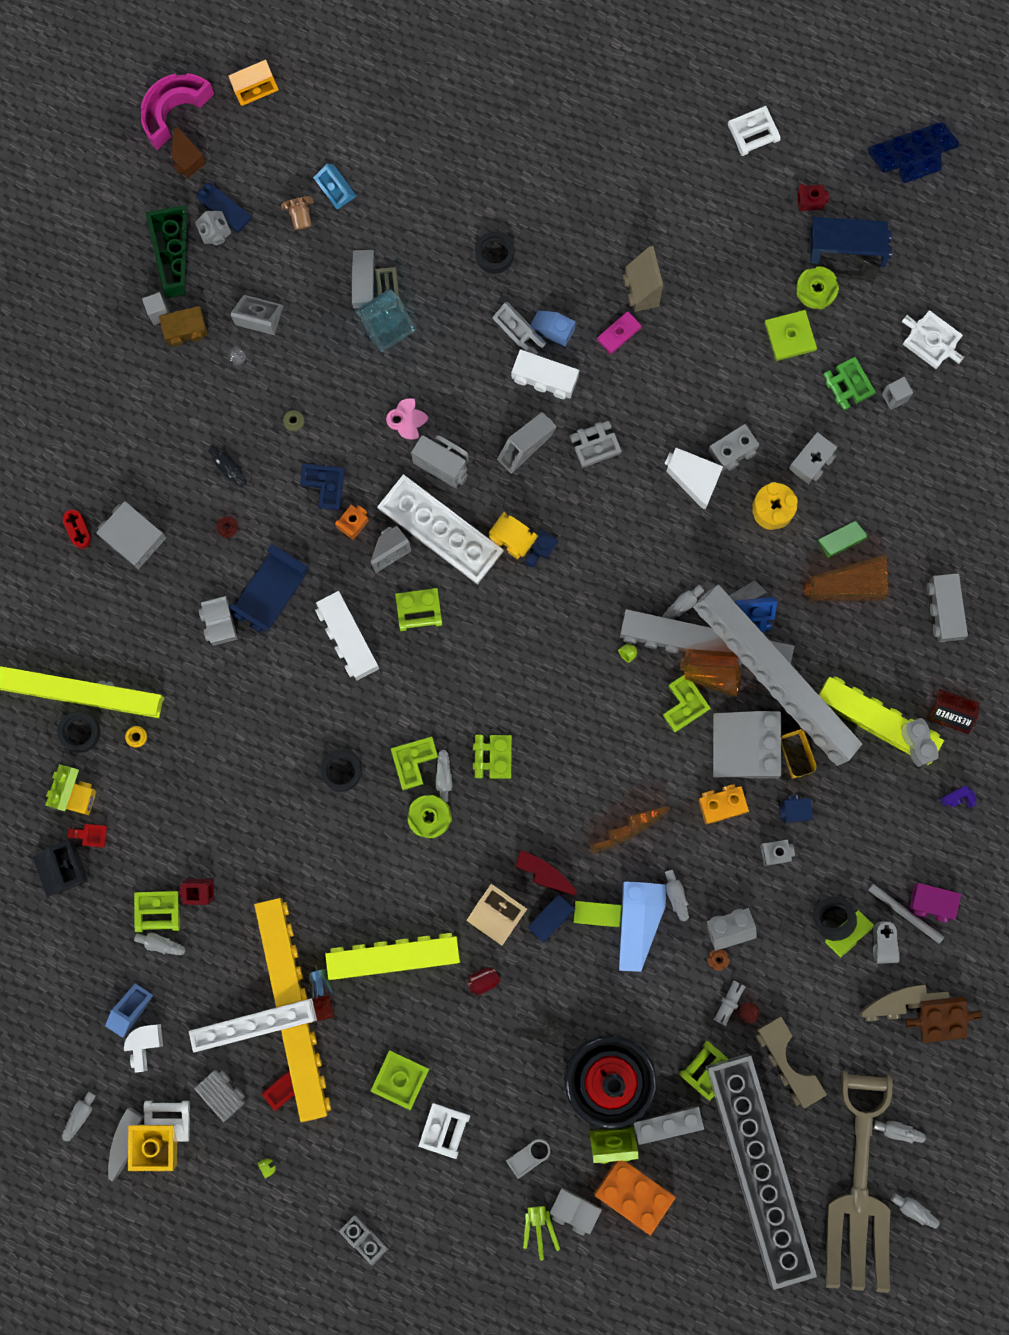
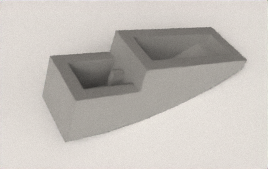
M353 250V308H374V250Z
M131 1107L125 1111L113 1138L108 1164V1179L111 1181L117 1179L128 1162V1125H141L144 1120V1115Z

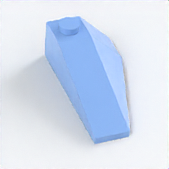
M623 882L619 970L641 972L666 907V885Z

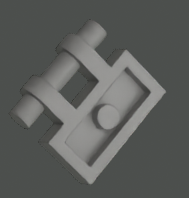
M609 421L595 423L593 427L585 430L581 428L576 430L577 433L569 435L572 443L579 440L581 442V445L575 447V452L582 468L621 454L622 451L615 434H605L606 430L611 429ZM595 434L599 436L598 439L588 442L587 437Z

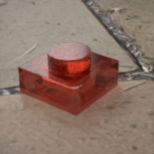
M329 995L312 999L317 1021L334 1018V1010Z

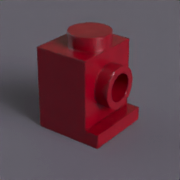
M800 184L797 190L798 211L823 210L825 203L829 202V192L824 190V185L804 186V184Z
M214 878L186 879L179 889L183 904H210L214 900ZM195 888H199V893L195 891Z

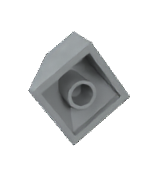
M397 526L386 528L378 538L371 559L375 573L411 552L408 539Z

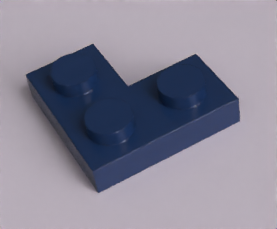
M312 464L302 465L300 485L321 488L319 509L340 511L345 468Z

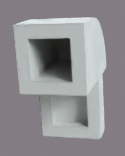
M161 1024L139 1027L133 1030L127 1037L124 1051L133 1050V1055L130 1056L131 1067L135 1068V1073L148 1071L146 1048L163 1046Z

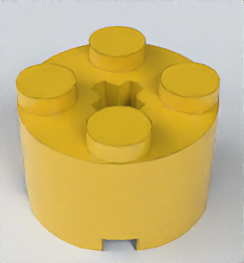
M772 482L759 490L752 504L755 521L761 527L768 530L787 526L796 513L798 499L794 492L786 485ZM777 504L778 507L775 510L771 508L772 505Z
M505 512L501 514L489 531L491 541L499 547L505 545L508 553L516 559H519L520 556H525L538 536L535 533L531 536L528 527L510 515L508 517Z

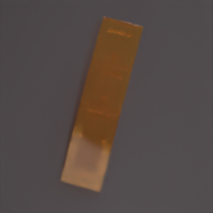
M669 806L627 817L628 826L608 831L609 840L589 845L591 855L613 848L634 838L670 811Z

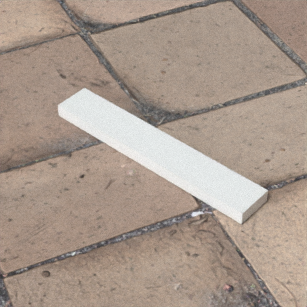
M308 999L190 1030L189 1036L194 1053L317 1021L313 1001Z

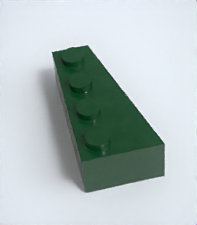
M187 205L146 212L147 225L165 299L185 295Z

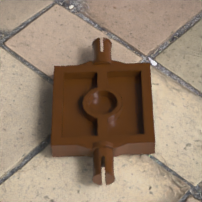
M965 996L921 1001V1011L918 1018L905 1019L906 1028L920 1027L923 1043L967 1038L968 1022L970 1020H981L982 1013L981 1010L967 1012Z

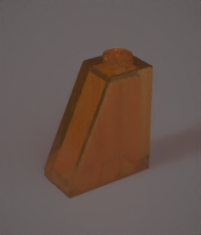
M687 649L685 657L681 658L680 665L681 670H684L686 680L733 697H738L741 673L739 657L734 652Z

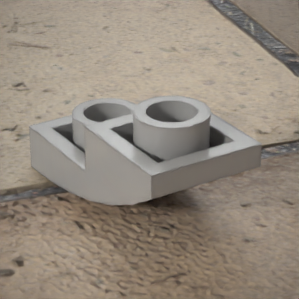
M356 1215L339 1231L370 1265H373L388 1250L386 1245Z

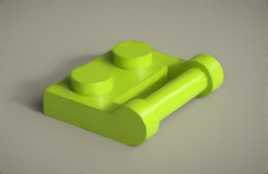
M438 588L395 594L400 631H407L406 628L429 625L442 626ZM434 611L435 615L433 617L405 620V615Z
M179 891L134 893L135 932L152 929L180 931ZM172 914V920L143 921V915Z
M706 1041L703 1044L704 1048L685 1071L682 1070L679 1075L710 1101L714 1094L707 1070L705 1069L697 1080L691 1076L710 1053L715 1056V1059L710 1064L724 1061L728 1058L710 1042Z

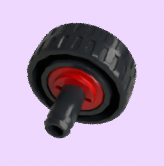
M619 1035L596 1036L585 1041L571 1055L564 1075L566 1096L573 1110L589 1124L606 1129L624 1128L641 1119L644 1113L651 1107L657 1089L656 1071L648 1054L634 1041Z

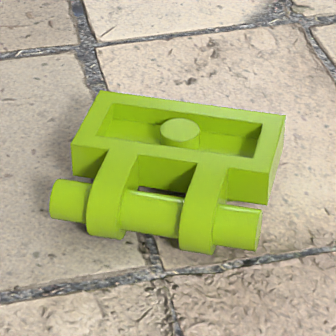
M475 735V743H473V751H475V763H473L475 778H483V770H490V779H511L512 735H490V744L484 743V735ZM483 751H490V763H483Z
M59 764L57 772H54L52 777L54 781L51 790H48L46 795L48 797L46 806L62 811L66 810L79 772L78 769Z

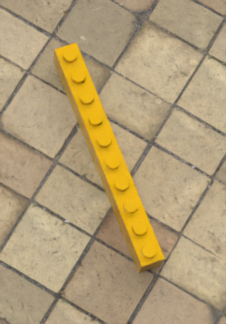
M281 898L254 904L276 1008L308 1000L306 989H301L300 980L303 979L301 967H297L295 958H298V951L296 945L291 943L290 937L294 936L291 923L287 924L286 915H289L287 902H283ZM309 1023L282 1029L281 1032L300 1122L328 1116L331 1105L329 1097H324L323 1089L326 1088V1081L324 1075L320 1076L318 1067L322 1066L320 1054H315L314 1045L317 1044L315 1032L310 1031Z

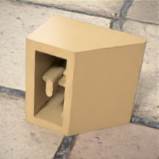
M491 884L466 921L500 945H503L527 911V908Z

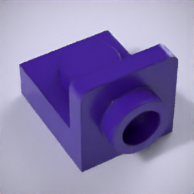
M967 785L940 798L943 806L950 804L951 808L962 803V797L969 808L977 805L975 801L977 797L971 788L968 789Z

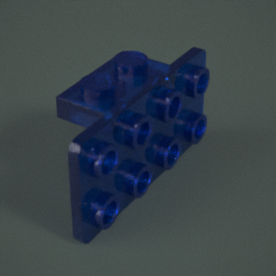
M940 122L895 137L894 139L877 143L868 148V154L884 173L899 168L900 179L904 184L941 171V153L958 148L959 141L948 127Z

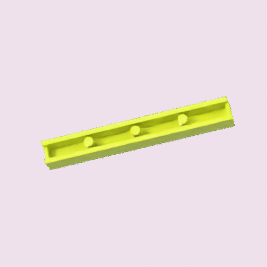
M0 666V690L154 718L160 717L164 697L159 694Z

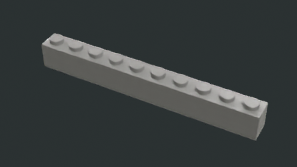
M719 584L707 591L693 606L699 616L710 625L713 631L727 644L728 648L739 657L742 663L756 676L757 680L768 689L771 695L785 708L786 712L797 721L800 727L807 732L815 744L826 753L836 766L849 761L862 746L860 740Z

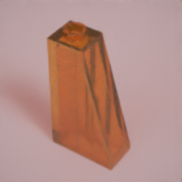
M887 555L811 576L808 583L804 585V594L808 596V601H885L889 597Z

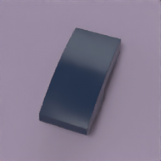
M559 894L528 928L544 943L569 918L576 908Z

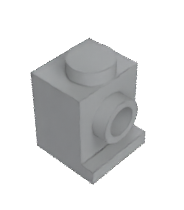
M788 840L760 845L764 866L791 862V857L795 856L794 846L789 844ZM777 848L783 850L782 856L776 855L775 851Z

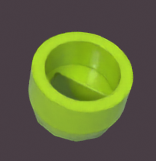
M625 644L618 650L620 656L628 663L637 656V648L632 644Z
M268 1158L257 1162L265 1179L276 1170V1165L271 1168L268 1164L272 1163L273 1160Z

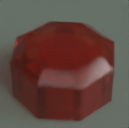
M753 1002L743 1003L738 1008V1018L744 1023H755L760 1017L759 1008Z

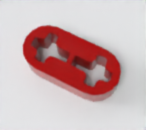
M76 510L65 512L63 523L71 542L80 549L88 547L92 539L82 515ZM71 515L78 517V519L75 520L77 527H74V525L71 522H68L71 520ZM78 531L83 536H86L83 543L76 541L79 538Z

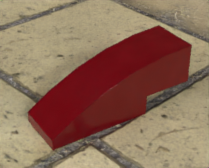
M520 850L515 868L536 874L533 882L535 884L575 896L576 890L559 871L540 858Z

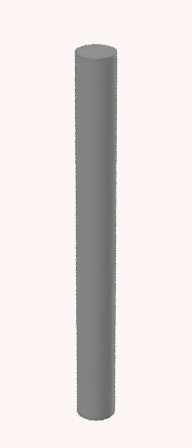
M872 884L868 889L869 892L940 944L944 939V936L876 885Z

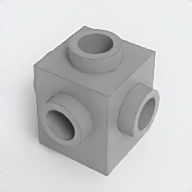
M206 211L195 222L204 244H222L225 238L231 234L222 211Z

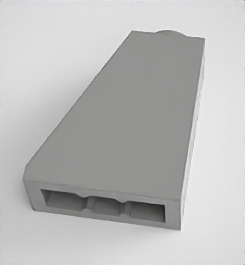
M541 412L508 438L497 460L512 474L552 436L557 426Z

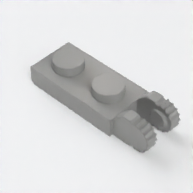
M505 302L492 317L517 345L525 351L535 355L538 354L537 350L527 342L530 338L542 348L546 344L544 339L535 333L536 331L508 302Z

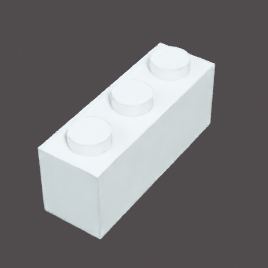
M520 350L512 369L511 377L517 384L526 385L527 383L534 386V389L537 391L546 392L547 390L554 393L555 397L565 399L572 396L579 377V370Z

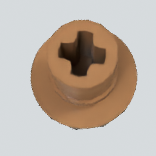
M310 196L288 200L281 204L282 211H290L289 215H291L295 231L312 227L309 207H307L314 203Z

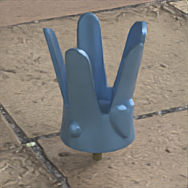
M315 965L316 971L309 973L310 983L312 984V999L314 998V989L316 998H318V994L320 996L324 994L323 985L330 994L334 993L327 979L326 969L318 970L317 965Z

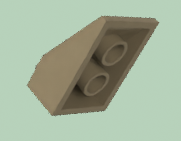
M650 246L626 266L625 274L622 275L624 286H628L630 294H627L629 305L634 307L635 312L659 307L663 282L654 247Z

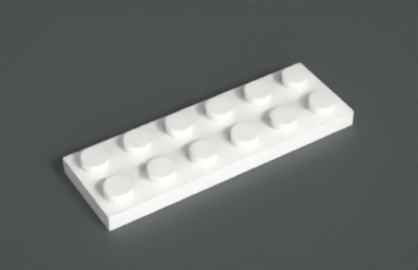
M404 474L377 507L386 516L477 585L504 552L502 548Z

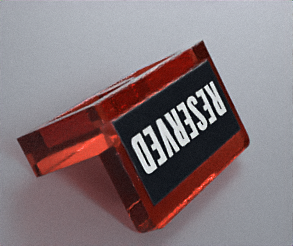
M939 689L929 720L970 734L979 716L980 703Z

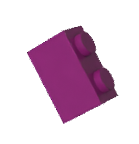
M916 883L914 884L909 910H913L916 916L927 918V914L936 916V921L948 923L949 920H956L961 894Z

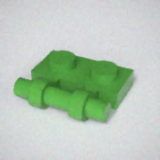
M856 357L836 367L839 375L834 377L831 371L823 374L827 387L832 389L836 396L835 401L838 405H841L843 410L851 407L848 402L849 398L852 397L854 402L858 404L876 393ZM842 381L848 389V391L844 393L838 385V383Z

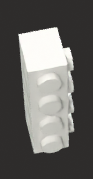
M337 591L316 602L318 609L315 611L320 621L325 620L328 625L325 631L330 640L335 639L338 646L334 647L340 659L344 657L348 663L344 666L350 677L354 676L357 681L378 670L379 667L340 592Z

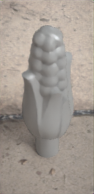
M698 585L692 591L688 590L682 593L662 617L673 620L692 608L697 603V597L704 592L702 587Z
M441 750L437 760L436 789L440 791V798L448 802V791L452 790V774L450 772L448 752Z
M673 870L665 872L668 881L666 883V892L671 901L673 912L676 911L681 921H686L689 918L687 908L689 903L686 900L683 885L679 880H676Z
M139 933L135 935L134 941L144 944L147 950L157 951L164 955L165 953L183 955L185 953V947L170 941V938H164L156 933H148L147 936Z
M88 1091L84 1100H79L75 1104L62 1134L64 1141H70L82 1124L85 1123L87 1117L92 1112L91 1104L96 1097L95 1094Z
M875 1120L873 1123V1129L883 1131L884 1135L891 1139L906 1141L911 1144L915 1141L923 1143L926 1140L925 1134L913 1129V1126H907L897 1121H886L884 1123Z
M896 1193L893 1194L891 1201L899 1206L904 1215L918 1221L921 1225L925 1224L933 1228L939 1226V1220L919 1202L909 1197L902 1198Z

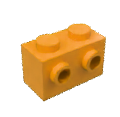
M266 60L228 75L241 106L279 90Z
M735 784L723 787V792L715 794L714 790L702 793V798L698 799L705 825L749 812L742 787L736 788Z

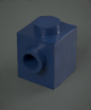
M800 795L787 796V800H784L782 806H779L780 819H784V824L813 820L811 798L800 799Z

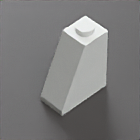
M675 448L674 453L669 452L665 464L668 465L666 472L701 508L706 509L723 466Z

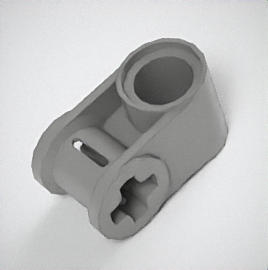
M884 921L876 923L873 927V955L875 963H898L899 947L895 925ZM884 928L889 929V933L881 934V930Z

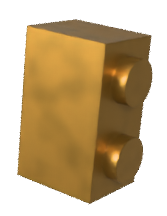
M200 306L159 316L164 340L167 345L180 346L184 341H200L205 336H208Z

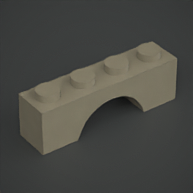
M781 1016L756 1029L758 1032L756 1039L761 1047L766 1046L770 1054L767 1057L773 1067L777 1065L781 1073L778 1076L784 1086L788 1085L792 1093L789 1095L796 1106L800 1105L801 1108H806L827 1095L816 1075H800L789 1066L786 1059V1047L792 1038V1034Z

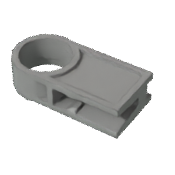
M535 1139L507 1159L506 1162L519 1179L549 1157L550 1146L543 1139ZM536 1142H542L547 1145L548 1152L542 1159L535 1158L531 1153V1147Z

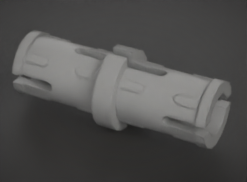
M733 980L726 997L722 998L721 1002L723 1003L713 1020L724 1026L727 1025L733 1010L738 1007L737 1002L746 988L744 985Z

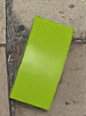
M575 901L574 923L611 927L621 926L622 905Z
M859 910L855 912L857 926L849 937L839 941L828 939L825 941L840 958L874 927Z

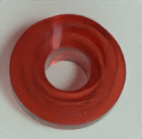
M226 516L217 522L216 528L222 537L230 538L237 533L238 524L235 519ZM226 523H229L231 525L230 529L228 530L223 529V526Z

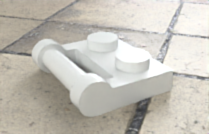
M766 106L728 121L729 129L737 143L741 156L747 155L749 151L768 143L780 141L779 132ZM768 129L770 134L745 143V138Z
M145 1101L144 1125H174L177 1141H189L190 1101H182V1103H153L152 1101ZM152 1112H182V1118H152Z
M433 1103L418 1147L457 1159L459 1153L457 1149L465 1124L469 1122L470 1115ZM451 1117L458 1120L449 1148H445L442 1145Z

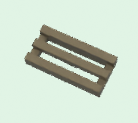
M396 267L375 269L380 311L392 308L399 309L400 299ZM391 272L393 274L395 303L391 302L388 274ZM384 273L385 276V286L387 295L386 304H383L380 274Z

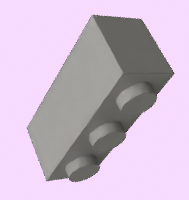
M959 573L933 576L929 580L930 582L927 583L928 595L932 596L930 613L931 616L935 617V624H933L934 637L938 638V642L964 640L968 637Z
M698 1106L638 1119L633 1123L639 1145L704 1130Z

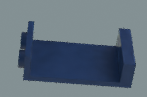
M813 217L810 228V263H819L821 252L881 256V267H885L887 259H891L892 246H889L892 232L888 230V221Z
M273 544L267 550L269 555L235 606L233 604L229 606L231 611H233V617L241 622L244 619L251 623L250 627L258 633H261L262 630L268 633L309 571L305 564Z

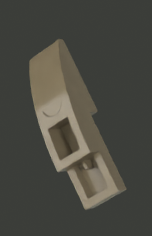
M926 985L901 988L887 993L868 1004L859 1012V1017H865V1021L879 1020L878 1016L887 1015V1019L901 1018L900 1014H907V1004L908 1009L921 1008V1001L949 998V992L926 993Z

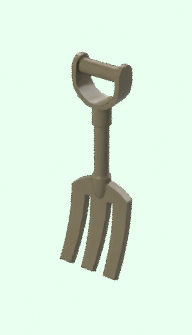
M847 1070L841 1071V1100L845 1107L855 1114L854 1180L850 1194L839 1196L827 1204L826 1288L839 1289L843 1219L844 1213L849 1214L851 1290L864 1291L867 1228L868 1217L871 1215L873 1216L876 1292L889 1293L890 1209L878 1199L869 1196L867 1180L873 1117L882 1114L890 1105L893 1087L891 1074H886L885 1077L851 1075L848 1074ZM848 1088L884 1091L882 1101L876 1108L870 1111H860L851 1105L848 1099Z

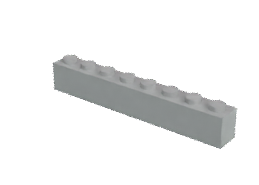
M631 610L625 611L620 638H624L623 641L626 643L636 644V641L645 643V647L657 649V646L665 647V651L671 653H678V650L687 652V656L699 658V655L707 656V660L712 662H720L721 659L729 661V665L741 667V664H743L739 657L728 648L727 644L712 628ZM770 641L791 664L794 646Z

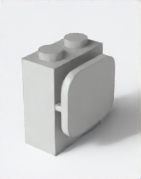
M422 435L411 452L413 464L454 488H457L459 484L463 485L468 477L466 473L468 470L466 465L469 462L468 453L441 436L437 435L434 439L435 442Z
M124 501L122 505L118 504L112 511L113 515L108 520H104L99 525L97 534L139 570L166 537Z

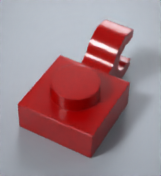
M85 824L84 830L69 829L68 838L83 839L82 846L105 848L108 826Z

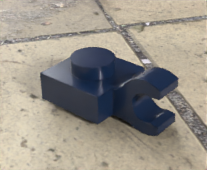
M542 529L530 547L533 552L526 559V564L532 568L540 557L547 559L559 542Z

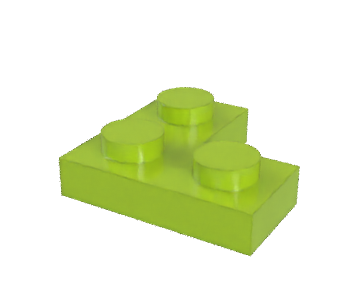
M687 673L669 684V688L680 704L664 713L663 717L673 732L676 733L711 708Z
M432 737L391 748L402 790L424 785L418 764L438 758Z

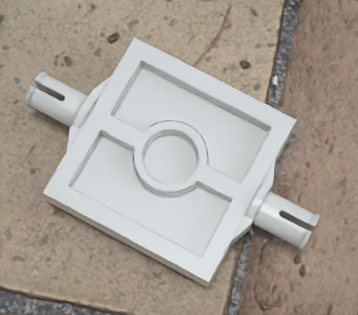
M930 310L918 322L908 315L902 320V323L911 328L910 335L903 345L935 369L948 357L958 364L963 360L964 356L954 350L957 342L963 335Z

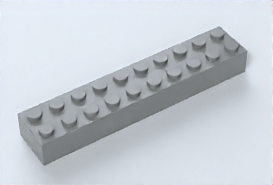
M747 1053L705 1066L770 1286L775 1290L817 1277L751 1055Z

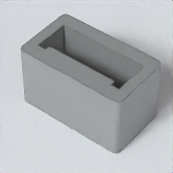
M160 292L142 298L153 325L160 323V315L169 314Z
M905 377L888 384L882 395L890 410L908 402L913 391Z

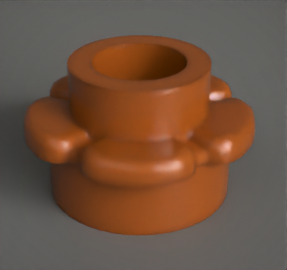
M712 950L710 952L708 964L714 970L721 971L729 965L728 954L725 950Z

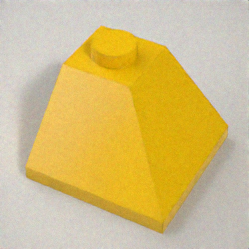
M128 1125V1171H173L177 1167V1139L174 1125Z

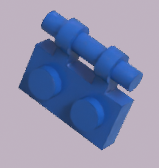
M774 597L734 601L752 622H755L754 624L762 633L766 630H772V623L767 622V620H775L777 600Z

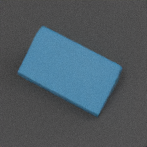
M326 164L313 177L336 209H339L357 196L333 164Z

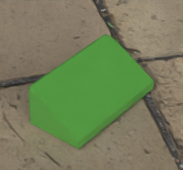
M854 521L818 541L826 556L830 558L866 540L867 535L859 524Z

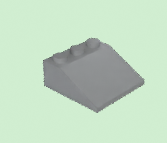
M781 712L713 713V778L778 779L781 777Z

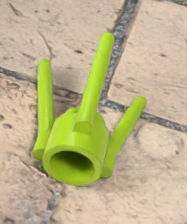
M545 1206L529 1207L528 1213L525 1214L526 1223L523 1248L527 1249L531 1223L532 1226H536L539 1259L542 1261L544 1260L541 1225H545V1220L555 1249L559 1251L560 1247L550 1220V1212L546 1211Z

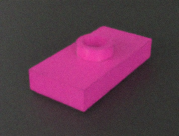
M627 311L597 337V341L611 355L638 332L642 326Z

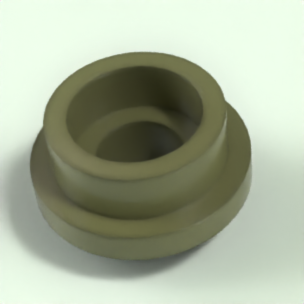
M292 410L285 414L283 424L289 431H298L304 425V417L300 412ZM295 417L297 422L290 423V419Z

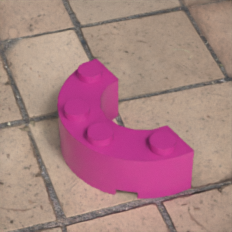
M172 74L158 80L149 88L141 104V122L150 143L156 150L171 138V134L165 124L170 110L184 103L193 104L201 108L214 95L211 83L194 74Z

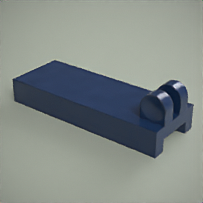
M210 182L205 183L203 190L200 189L198 191L196 199L210 211H222L228 226L237 233L252 219L247 212Z

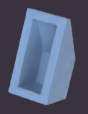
M538 310L530 325L536 333L566 347L575 330L576 322L557 312Z
M134 984L111 1010L105 1026L124 1038L134 1026L153 995L137 984Z

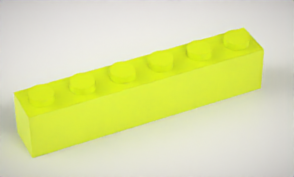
M829 677L825 681L818 695L834 713L910 755V746L902 736V726L914 721L913 719L907 720L901 717V712L893 708L889 710L883 707L881 701L876 698H867L864 696V692L856 687L849 688L838 677ZM929 729L930 739L935 743L939 751L944 740L939 738L940 734Z
M452 933L439 934V939L433 940L430 939V936L417 937L418 942L409 943V939L395 940V945H387V941L374 943L372 948H365V944L354 945L352 950L344 951L343 947L331 948V953H326L328 980L460 963L457 937H452Z

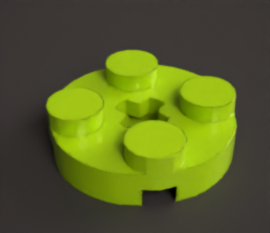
M825 267L807 269L798 279L796 295L807 307L824 309L833 303L838 294L839 285L836 281L837 278L832 271ZM821 284L823 291L815 292L812 285Z
M436 795L421 796L410 805L408 824L411 830L420 837L435 838L441 836L447 831L452 822L450 807L445 800ZM426 811L434 813L433 822L425 820L427 816Z

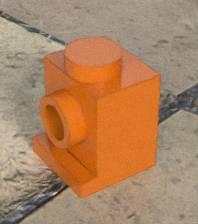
M350 505L342 517L336 521L335 525L340 531L354 540L369 521L366 516L367 512L359 505L356 508ZM351 516L357 517L355 522L349 521Z

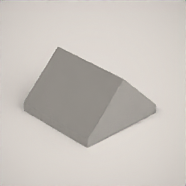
M243 295L232 310L231 317L237 326L275 335L283 305Z

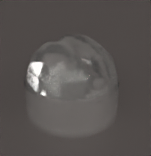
M234 347L228 355V360L233 361L232 365L235 366L241 365L247 359L245 353L237 347Z

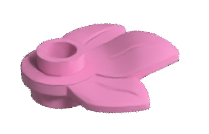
M415 399L402 400L397 408L391 410L386 417L387 424L391 429L398 430L401 437L410 440L419 438L417 428L424 425L428 420V416L424 412L415 409ZM395 417H400L401 421L399 423L393 422V419Z

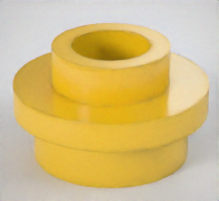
M133 726L127 730L125 740L131 747L138 748L146 743L147 733L142 727ZM135 733L140 734V739L138 741L133 740V735Z

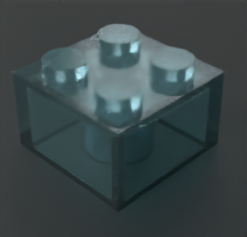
M388 289L355 311L370 340L381 353L416 331L400 298L391 289Z

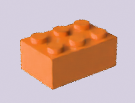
M615 1161L594 1192L597 1198L650 1236L676 1198L672 1193L627 1161Z

